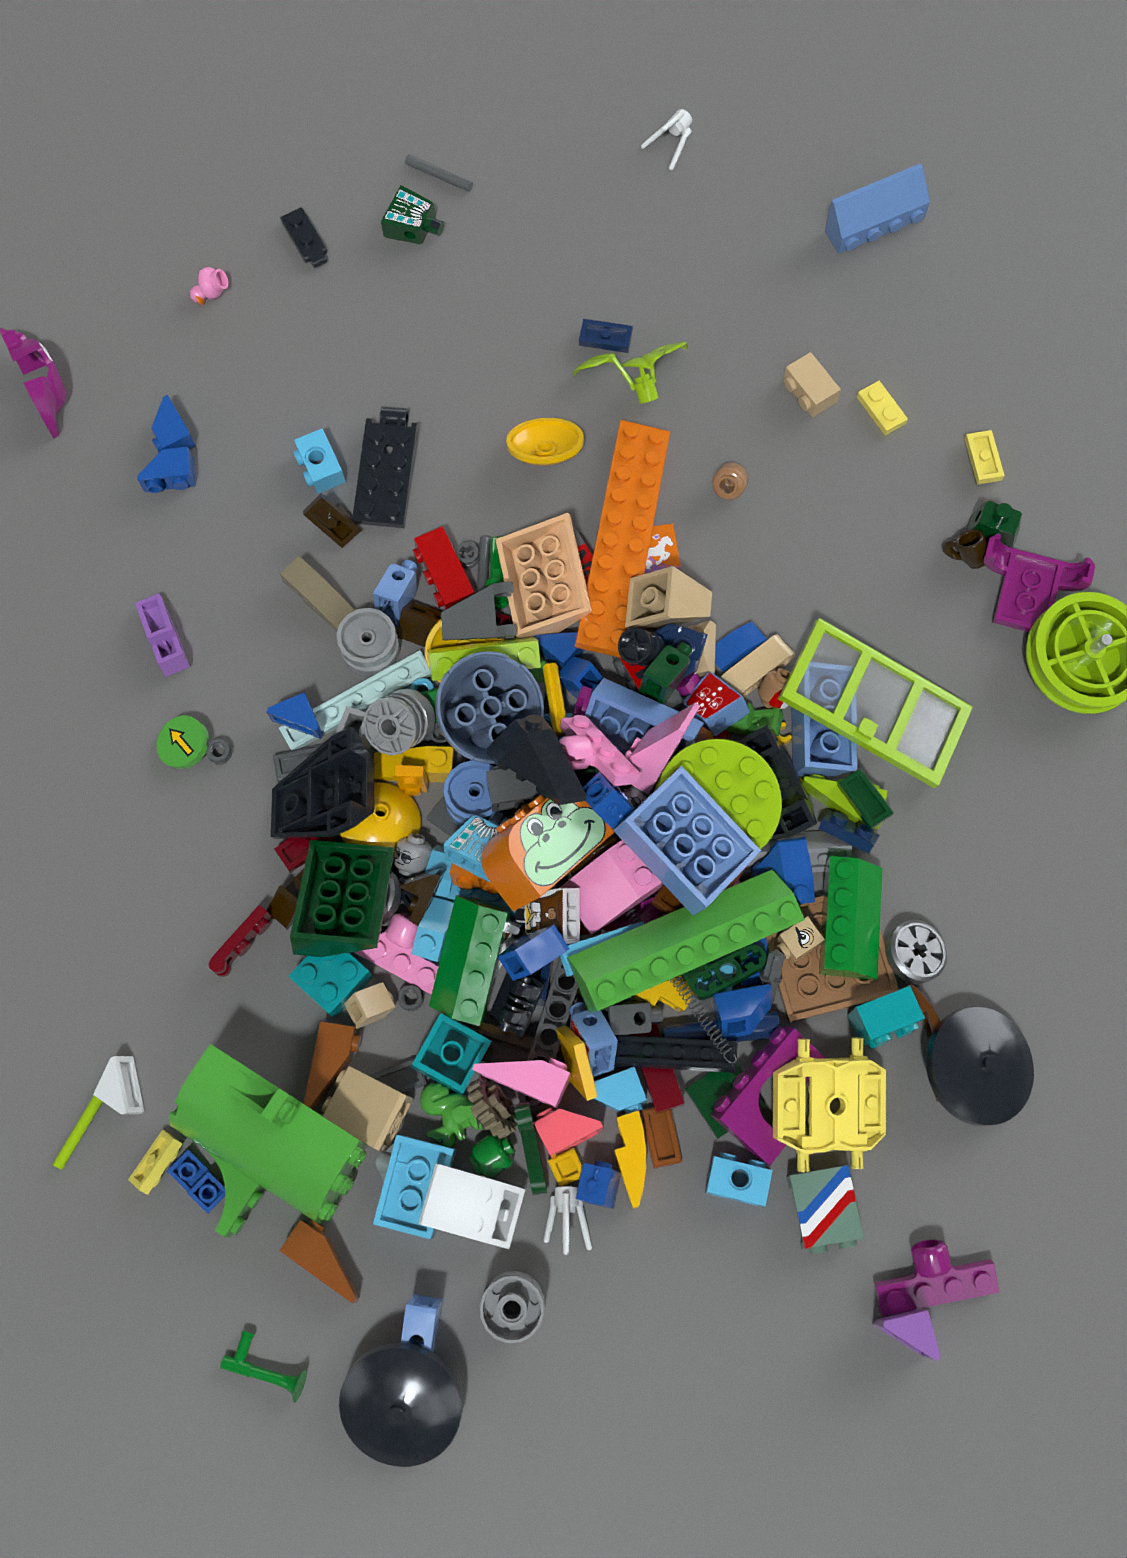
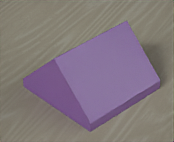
M915 1309L877 1318L872 1323V1325L924 1358L934 1361L939 1360L941 1355L928 1310Z

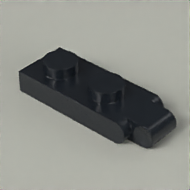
M300 207L281 216V223L304 262L310 261L313 268L327 263L324 255L328 253L327 249L303 208Z

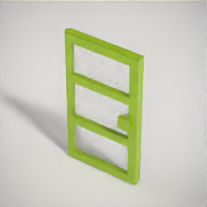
M821 618L815 621L778 698L780 701L932 788L940 785L973 708L970 704Z

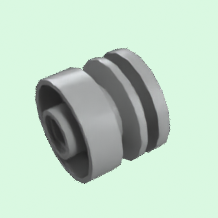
M411 689L397 690L368 707L363 720L364 733L371 746L379 752L388 755L402 754L429 737L434 729L435 715L428 699L418 691Z
M508 1271L496 1276L486 1287L480 1303V1318L486 1331L496 1340L505 1343H520L532 1337L540 1327L545 1310L544 1293L539 1283L529 1274L520 1271ZM514 1300L519 1303L521 1309L517 1312H510L506 1308L505 1303Z

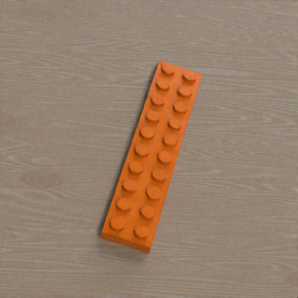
M620 420L586 587L592 612L580 619L575 642L576 648L621 658L618 652V641L621 635L628 630L625 628L630 578L643 575L645 572L670 431Z

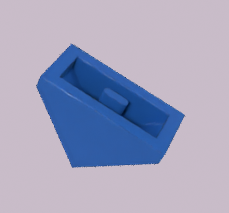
M577 632L535 635V638L538 640L539 653L551 663H556L560 670L573 656L578 658L585 651V649L575 647Z
M305 692L270 706L266 711L272 722L319 739L323 736Z

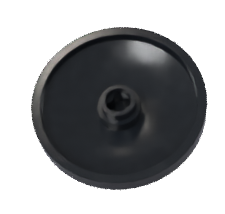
M970 1007L949 1014L940 1021L932 1032L926 1052L927 1075L936 1098L952 1116L971 1125L990 1126L1012 1119L1023 1109L1033 1087L1034 1064L1026 1039L1010 1019L989 1008Z
M390 1343L369 1350L353 1364L340 1391L339 1412L348 1437L365 1455L386 1465L411 1467L433 1460L451 1444L461 1422L463 1397L455 1374L438 1355L414 1344Z

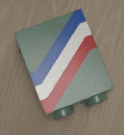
M848 1165L787 1177L788 1187L793 1192L803 1243H800L801 1249L809 1248L810 1254L828 1251L827 1245L838 1243L840 1249L857 1246L856 1240L863 1239L864 1235Z

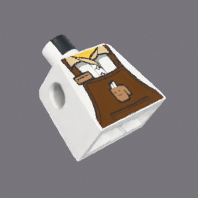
M580 888L548 890L540 898L515 910V919L519 923H525V933L527 935L554 924L566 944L580 942Z

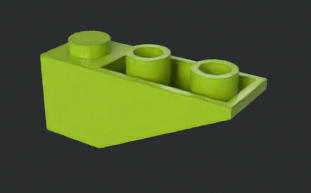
M816 774L809 775V777L804 776L802 784L808 794L833 812H840L846 815L850 821L858 825H865L837 786L838 782L843 779L831 781L825 780L824 776ZM873 784L886 801L887 790L880 789V786ZM882 823L874 827V829H879Z

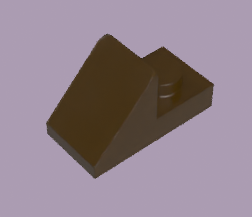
M322 493L303 510V515L341 548L360 531V528L340 503L334 505Z
M440 867L407 878L399 886L415 894L408 911L412 912L409 921L419 926L436 895L447 869Z
M304 869L286 888L282 885L278 887L266 910L287 930L293 924Z

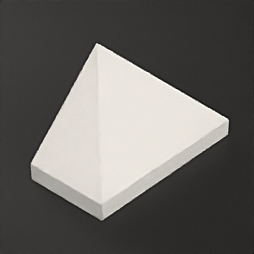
M133 1056L111 1057L93 1094L121 1115L144 1113Z

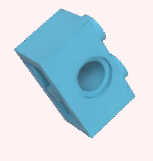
M323 428L294 440L297 450L293 451L298 465L304 464L306 471L302 473L308 487L313 485L317 494L346 483L342 469ZM318 460H321V461H322V462L319 463V464H313L315 461H318Z
M720 1153L719 1157L714 1156L712 1158L705 1193L765 1207L773 1170L766 1169V1163L749 1160L748 1164L737 1162V1156ZM739 1170L746 1175L747 1182L744 1187H736L732 1183L731 1176L734 1171Z

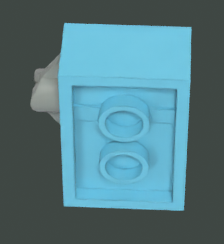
M396 1135L394 1144L376 1159V1167L381 1175L383 1188L373 1225L433 1239L437 1229L418 1224L435 1163L453 1168L457 1149L404 1135Z

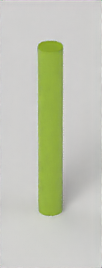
M93 1095L54 1160L52 1165L58 1169L63 1170L103 1103L96 1096Z

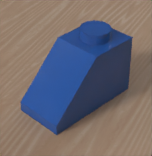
M168 395L164 396L151 427L156 438L152 439V442L157 451L160 452L162 449L188 447L190 450L196 447Z
M574 656L559 671L560 682L575 698H578L583 686L592 688L593 692L603 679L602 675L590 661Z

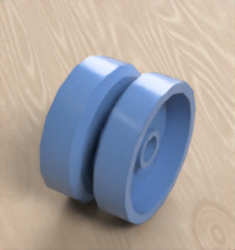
M473 760L461 763L450 771L445 780L443 793L446 809L450 818L460 827L472 816L477 815L488 821L494 814L491 808L486 781V771H491V768H493L490 764Z

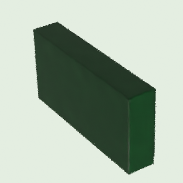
M861 768L838 782V788L869 830L894 814Z

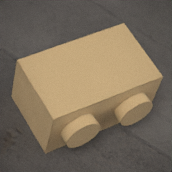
M811 352L785 368L783 377L785 388L796 396L800 407L804 411H808L812 418L838 402L841 389Z

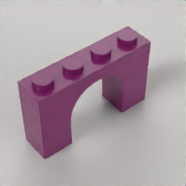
M787 1026L777 1028L771 1034L768 1045L752 1057V1064L745 1072L740 1073L734 1079L731 1090L715 1102L714 1110L710 1114L752 1155L769 1166L786 1145L773 1138V1128L761 1115L759 1109L760 1090L765 1081L773 1075L774 1071L798 1057L797 1039H805L795 1028ZM810 1044V1057L824 1059L825 1057ZM805 1077V1086L809 1088L810 1077Z

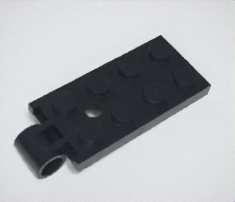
M382 406L380 424L372 423L371 419L366 418L352 516L356 524L405 528L418 431L417 423L412 422L411 427L408 426V409ZM387 446L393 448L390 454H385L383 449Z

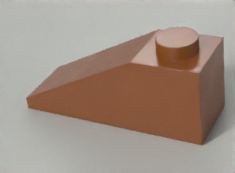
M320 1021L303 1103L312 1110L316 1109L336 1082L340 1072L345 1070L352 1061L354 1052L358 1053L361 1035H357L358 1030L355 1027Z
M312 1219L309 1222L300 1220L279 1251L349 1302L356 1303L360 1297L330 1238L323 1233L326 1228Z

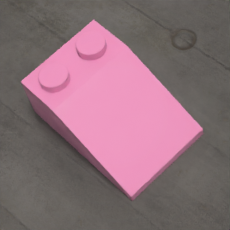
M694 703L649 729L642 739L636 738L630 750L624 756L641 773L639 783L631 784L632 786L649 795L700 705Z
M621 840L560 888H580V920L589 933L593 935L661 889L663 883Z
M552 1058L549 1063L543 1060L474 1064L472 1069L482 1076L558 1109L571 1078L570 1072L567 1071V1065Z

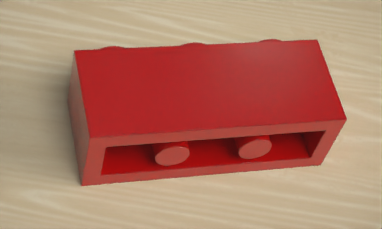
M443 526L414 538L416 548L412 549L417 563H423L426 569L422 572L428 586L433 585L436 590L433 596L439 608L444 607L447 610L475 594Z

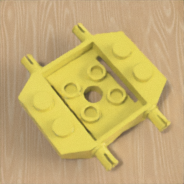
M851 1037L852 1055H850V1058L824 1059L810 1057V1039H797L798 1057L773 1072V1138L796 1150L797 1171L799 1172L810 1171L809 1154L831 1150L851 1151V1168L863 1169V1151L872 1150L886 1135V1070L863 1055L864 1038ZM805 1077H810L808 1088V1136H805ZM834 1098H838L841 1104L840 1108L836 1113L832 1114L830 1103Z

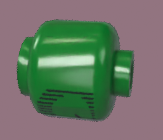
M491 1133L473 1145L470 1160L479 1175L485 1174L487 1177L492 1178L512 1166V1154L515 1152V1148L507 1136L499 1139L497 1135L493 1136Z

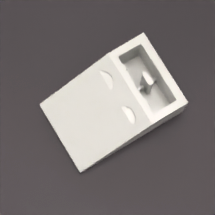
M435 1163L418 1224L509 1249L525 1189Z

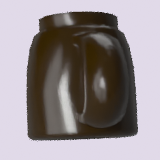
M971 529L961 533L957 539L946 541L943 544V552L954 560H963L972 569H978L985 566L984 556L988 543L981 530Z

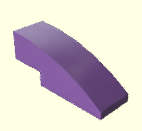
M158 593L136 602L135 605L147 639L152 646L157 663L164 676L167 677L189 668L190 665L161 594Z

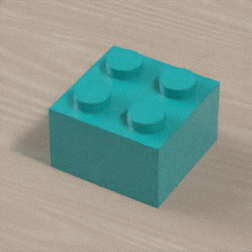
M350 953L326 957L306 956L288 976L334 1019L344 1010V1003L355 992L362 990L373 978L369 970Z
M910 986L857 1006L847 1015L856 1037L864 1038L863 1047L869 1045L871 1049L886 1044L887 1041L892 1039V1035L896 1034L897 1039L913 1033V1031L919 1029L918 1023L925 1019Z
M440 1013L411 1068L441 1083L452 1091L463 1094L475 1073L472 1070L474 1064H480L491 1040Z

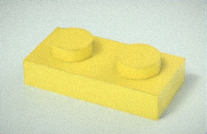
M880 381L858 392L857 399L885 436L907 423L908 418Z
M992 430L966 434L964 440L977 485L1002 481L1005 475Z
M162 1129L128 1180L138 1190L148 1195L152 1188L159 1183L162 1173L169 1163L178 1155L182 1143Z

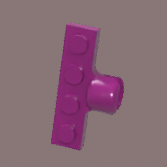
M937 1239L924 1240L914 1244L911 1249L915 1268L913 1274L874 1282L878 1309L882 1316L1000 1293L995 1264L991 1259L952 1266L948 1246L942 1240Z

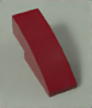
M657 1024L651 1025V1032L629 1034L630 1036L661 1037ZM640 1068L656 1114L684 1106L685 1102L673 1069Z

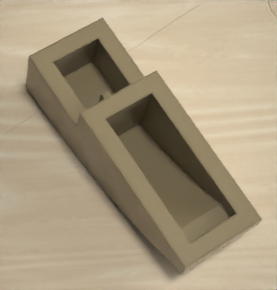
M297 556L280 573L283 582L336 631L346 615L355 611L301 557Z

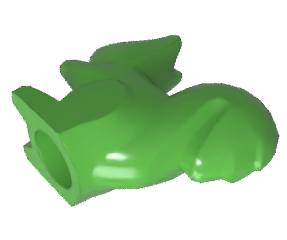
M431 1083L422 1090L420 1095L422 1110L431 1116L441 1115L443 1126L428 1132L427 1137L434 1138L442 1146L452 1147L455 1144V1134L459 1140L466 1139L465 1128L483 1129V1124L472 1114L471 1107L473 1103L467 1096L459 1093L449 1094V1088L442 1086L441 1083Z

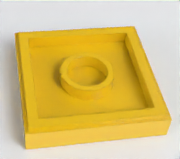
M564 1025L556 1028L564 1061L568 1067L567 1071L571 1074L570 1082L587 1101L596 1098L597 1091L584 1042L568 1026Z

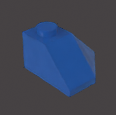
M806 838L776 841L770 848L771 852L761 862L758 861L753 866L751 878L773 870L794 893L798 904L815 902L814 877Z

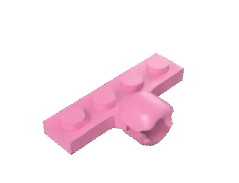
M576 715L570 718H562L560 728L567 736L560 739L559 742L566 746L562 748L573 770L586 769L591 765L596 767L613 786L639 783L641 773L588 717Z
M404 913L393 915L386 931L380 932L378 948L354 952L432 994L439 964L411 954L418 928L417 925L409 921L411 916Z

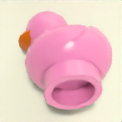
M205 267L200 270L198 274L199 285L192 287L190 290L191 299L200 305L205 303L206 298L217 299L222 294V291L228 287V278L225 272L211 267Z

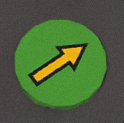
M182 715L171 719L159 732L156 742L157 753L161 761L174 769L193 767L200 762L207 751L208 731L204 724L191 716Z

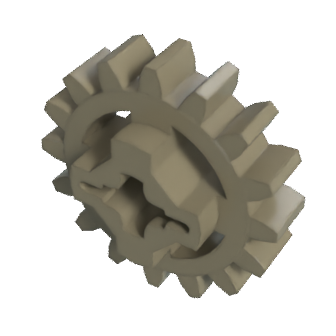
M485 1076L471 1082L467 1091L470 1094L468 1099L473 1103L471 1111L474 1117L478 1118L484 1125V1128L491 1130L492 1135H497L499 1139L505 1138L514 1132L517 1123L514 1120L516 1115L511 1111L513 1103L510 1097L506 1096L499 1085H494L491 1079L487 1080Z

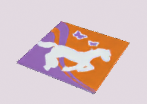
M674 524L653 526L644 573L654 572L671 566L680 569L681 564Z

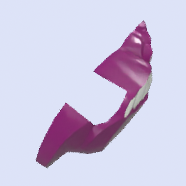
M0 328V333L13 361L16 360L23 375L47 366L49 370L47 377L41 376L23 384L53 438L58 437L59 431L56 415L66 401L67 392L51 355L40 342L35 339H27L22 332Z

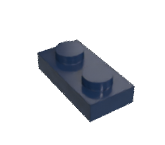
M583 319L579 346L628 353L633 326Z
M830 810L822 819L818 828L868 854L880 836L874 833L873 829L869 830L866 825H858L850 821L846 815Z

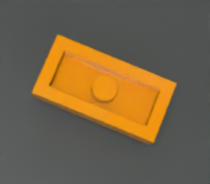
M395 765V778L399 788L404 790L405 794L418 796L421 795V792L428 793L429 781L424 766Z

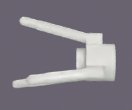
M677 110L664 126L641 145V148H646L667 129L674 136L682 135L669 166V170H673L685 141L692 132L689 128L692 124L691 115L686 110Z
M555 1187V1196H550V1210L543 1241L544 1243L549 1242L558 1207V1213H563L562 1243L564 1255L569 1253V1213H575V1207L577 1208L586 1249L589 1251L592 1249L583 1202L576 1199L577 1187Z

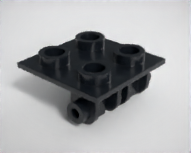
M507 972L489 1016L500 1023L499 1029L505 1032L512 1031L520 1038H523L538 1001L541 998L545 984L531 975L513 981Z

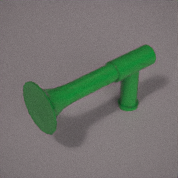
M242 1330L235 1356L224 1355L220 1368L248 1378L252 1377L280 1386L291 1393L294 1403L297 1402L305 1385L306 1370H303L299 1375L289 1376L255 1366L253 1363L245 1361L255 1334Z

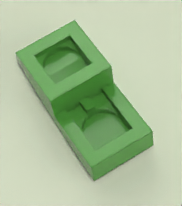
M748 703L747 706L750 713L726 729L729 732L749 735L769 725L774 734L779 736L784 715L780 708L754 710L752 704Z

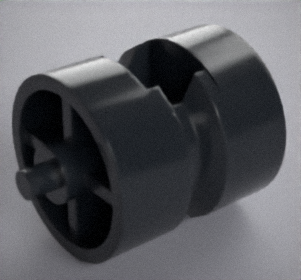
M640 628L626 630L618 641V652L621 658L628 663L643 667H649L665 648V643L661 636Z

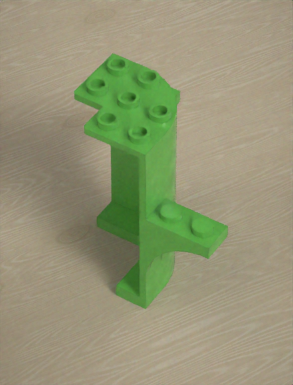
M212 1044L208 1046L184 1082L174 1102L178 1106L175 1111L170 1113L169 1117L170 1126L204 1148L214 1158L221 1170L225 1183V1205L221 1219L214 1231L228 1238H231L233 1234L237 1235L246 1223L244 1216L250 1208L254 1209L263 1196L261 1193L263 1188L316 1223L323 1224L325 1220L329 1222L338 1209L335 1203L340 1195L345 1196L354 1184L355 1180L352 1179L354 1172L351 1170L354 1166L358 1168L367 1155V1152L364 1151L367 1147L365 1143Z

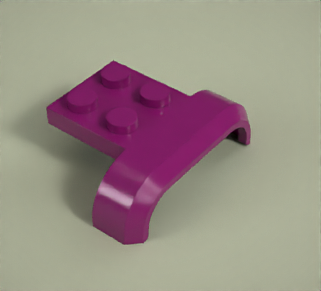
M1000 534L994 535L988 541L984 564L993 572L1004 575L993 623L1030 632L1035 621L1055 603L1058 590L1081 591L1087 589L1092 584L1096 565L1091 558L1087 557L1078 563H1068L1014 549L1001 542Z

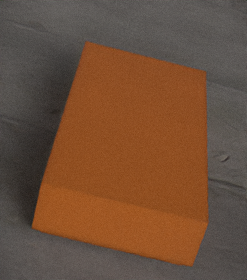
M654 1107L641 1110L653 1169L682 1163L671 1110L659 1114L655 1113Z

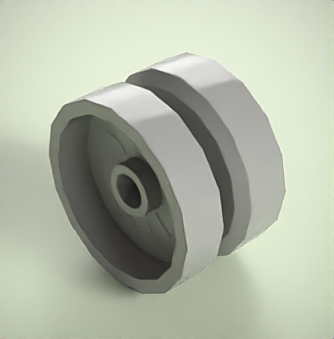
M362 608L347 614L340 622L336 633L337 644L344 661L351 670L360 675L374 676L395 664L400 647L395 626L389 616L377 609Z

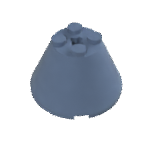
M478 652L456 662L442 678L436 695V716L439 727L448 743L464 757L485 764H495L487 754V748L515 719L526 718L529 715L544 716L542 693L531 672L523 664L520 665L509 658L508 655L498 652Z

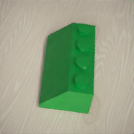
M830 856L826 862L822 937L825 940L821 944L819 975L869 980L878 979L883 868L859 858Z
M459 895L455 896L429 1007L451 1019L478 1026L482 1024L485 1020L499 963L498 956L502 951L511 909Z

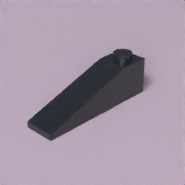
M529 715L526 718L515 719L487 748V754L499 768L504 771L511 769L516 773V778L521 782L528 780L535 784L537 792L556 804L565 805L586 801L587 795L557 736L542 716Z

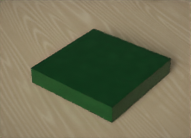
M737 1062L735 1073L710 1072L685 1089L716 1139H719L728 1131L710 1114L714 1110L715 1102L731 1090L734 1079L743 1072ZM759 1097V1109L761 1111L766 1106Z

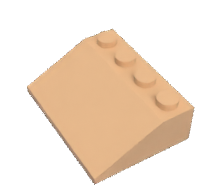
M569 513L496 539L504 582H513V593H511V597H508L513 624H516L518 638L559 633L592 612Z

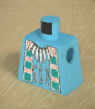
M494 812L488 821L477 815L472 816L444 843L445 860L490 882L482 868V851L486 843L498 834L495 828L506 821L507 818L499 812Z

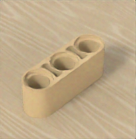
M776 634L725 672L720 679L745 698L761 685L768 672L785 667L795 657V653Z

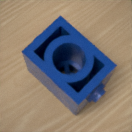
M601 772L597 773L583 787L587 795L586 802L612 829H615L634 811V808L628 802L627 796L622 793L618 786H613Z
M595 1160L594 1165L583 1163L576 1199L588 1204L614 1209L621 1173L613 1170L612 1164Z

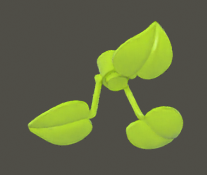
M687 342L660 346L642 355L640 358H632L622 364L615 357V353L597 355L577 366L573 371V376L581 369L594 367L605 362L614 363L630 385L631 391H636L639 404L647 403L659 398L655 386L657 382L655 378V361L662 355H666L678 348L687 350ZM623 367H639L640 375L634 378L635 383ZM644 368L650 369V376L649 373L645 374Z

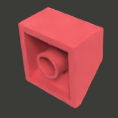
M549 1108L538 1114V1121L533 1123L551 1159L603 1132L601 1121L562 1109L554 1112L553 1108Z

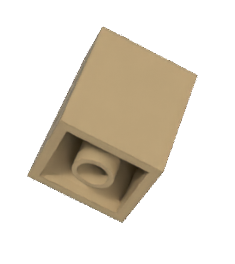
M674 566L630 578L625 628H662L669 623L679 625L710 617L712 592Z
M348 1066L347 1070H342L337 1077L335 1085L338 1088L333 1097L329 1096L322 1107L323 1117L363 1143L378 1151L385 1152L391 1146L414 1098Z

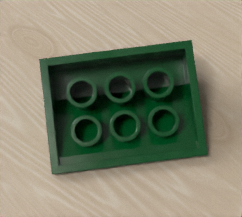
M310 840L290 933L293 955L326 957L378 948L395 851L394 847Z

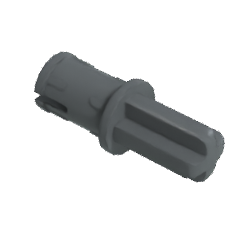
M777 949L768 952L764 970L759 975L761 979L760 986L771 985V1004L774 1003L777 986L782 982L781 970L785 959L784 953L779 952Z

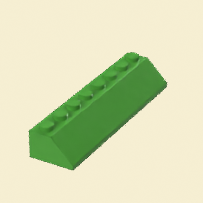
M770 870L723 890L707 908L694 916L686 907H683L567 957V960L588 1011L596 1012L802 922L805 919L794 893L773 870Z

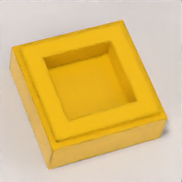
M574 1148L548 1160L559 1187H564L579 1180L582 1164Z

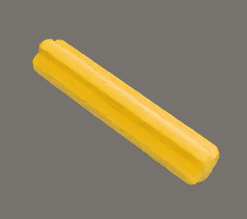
M546 663L543 666L552 729L557 737H565L567 735L560 728L562 718H566L558 666L556 663Z

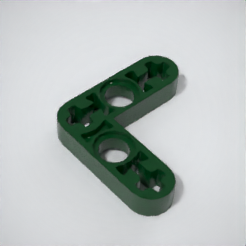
M749 945L710 966L704 964L683 973L681 977L685 981L686 986L688 985V989L692 990L690 993L695 994V998L706 1000L713 997V994H718L760 972L766 963V953L757 945ZM748 954L758 955L760 957L757 962L758 965L750 962L744 965L743 970L745 972L742 973L740 964L748 960ZM725 965H730L735 969L736 976L730 980L724 979L720 975V969ZM714 972L716 981L708 985V991L704 992L703 989L697 990L698 980L701 979L703 983L708 982L712 979L710 973Z
M529 1102L514 1105L515 1115L522 1138L532 1195L547 1193L531 1107Z

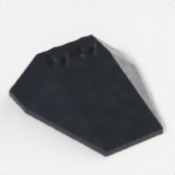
M766 725L742 738L738 743L749 747L759 754L771 767L779 783L782 798L781 816L770 840L793 837L817 825L811 800L787 752L770 726Z
M349 727L331 736L272 788V838L334 837L356 827L374 813V762L353 727Z

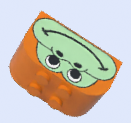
M541 794L529 804L527 803L518 809L511 819H507L495 828L498 834L486 843L482 851V868L486 877L511 910L515 911L543 896L611 836L614 831L592 810L586 801L558 805L547 797L544 798Z

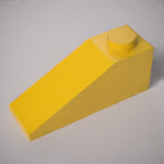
M423 746L410 748L397 755H388L381 752L374 753V780L397 781L395 778V765L424 766L429 782L445 783L450 771L455 768L456 756L454 748Z

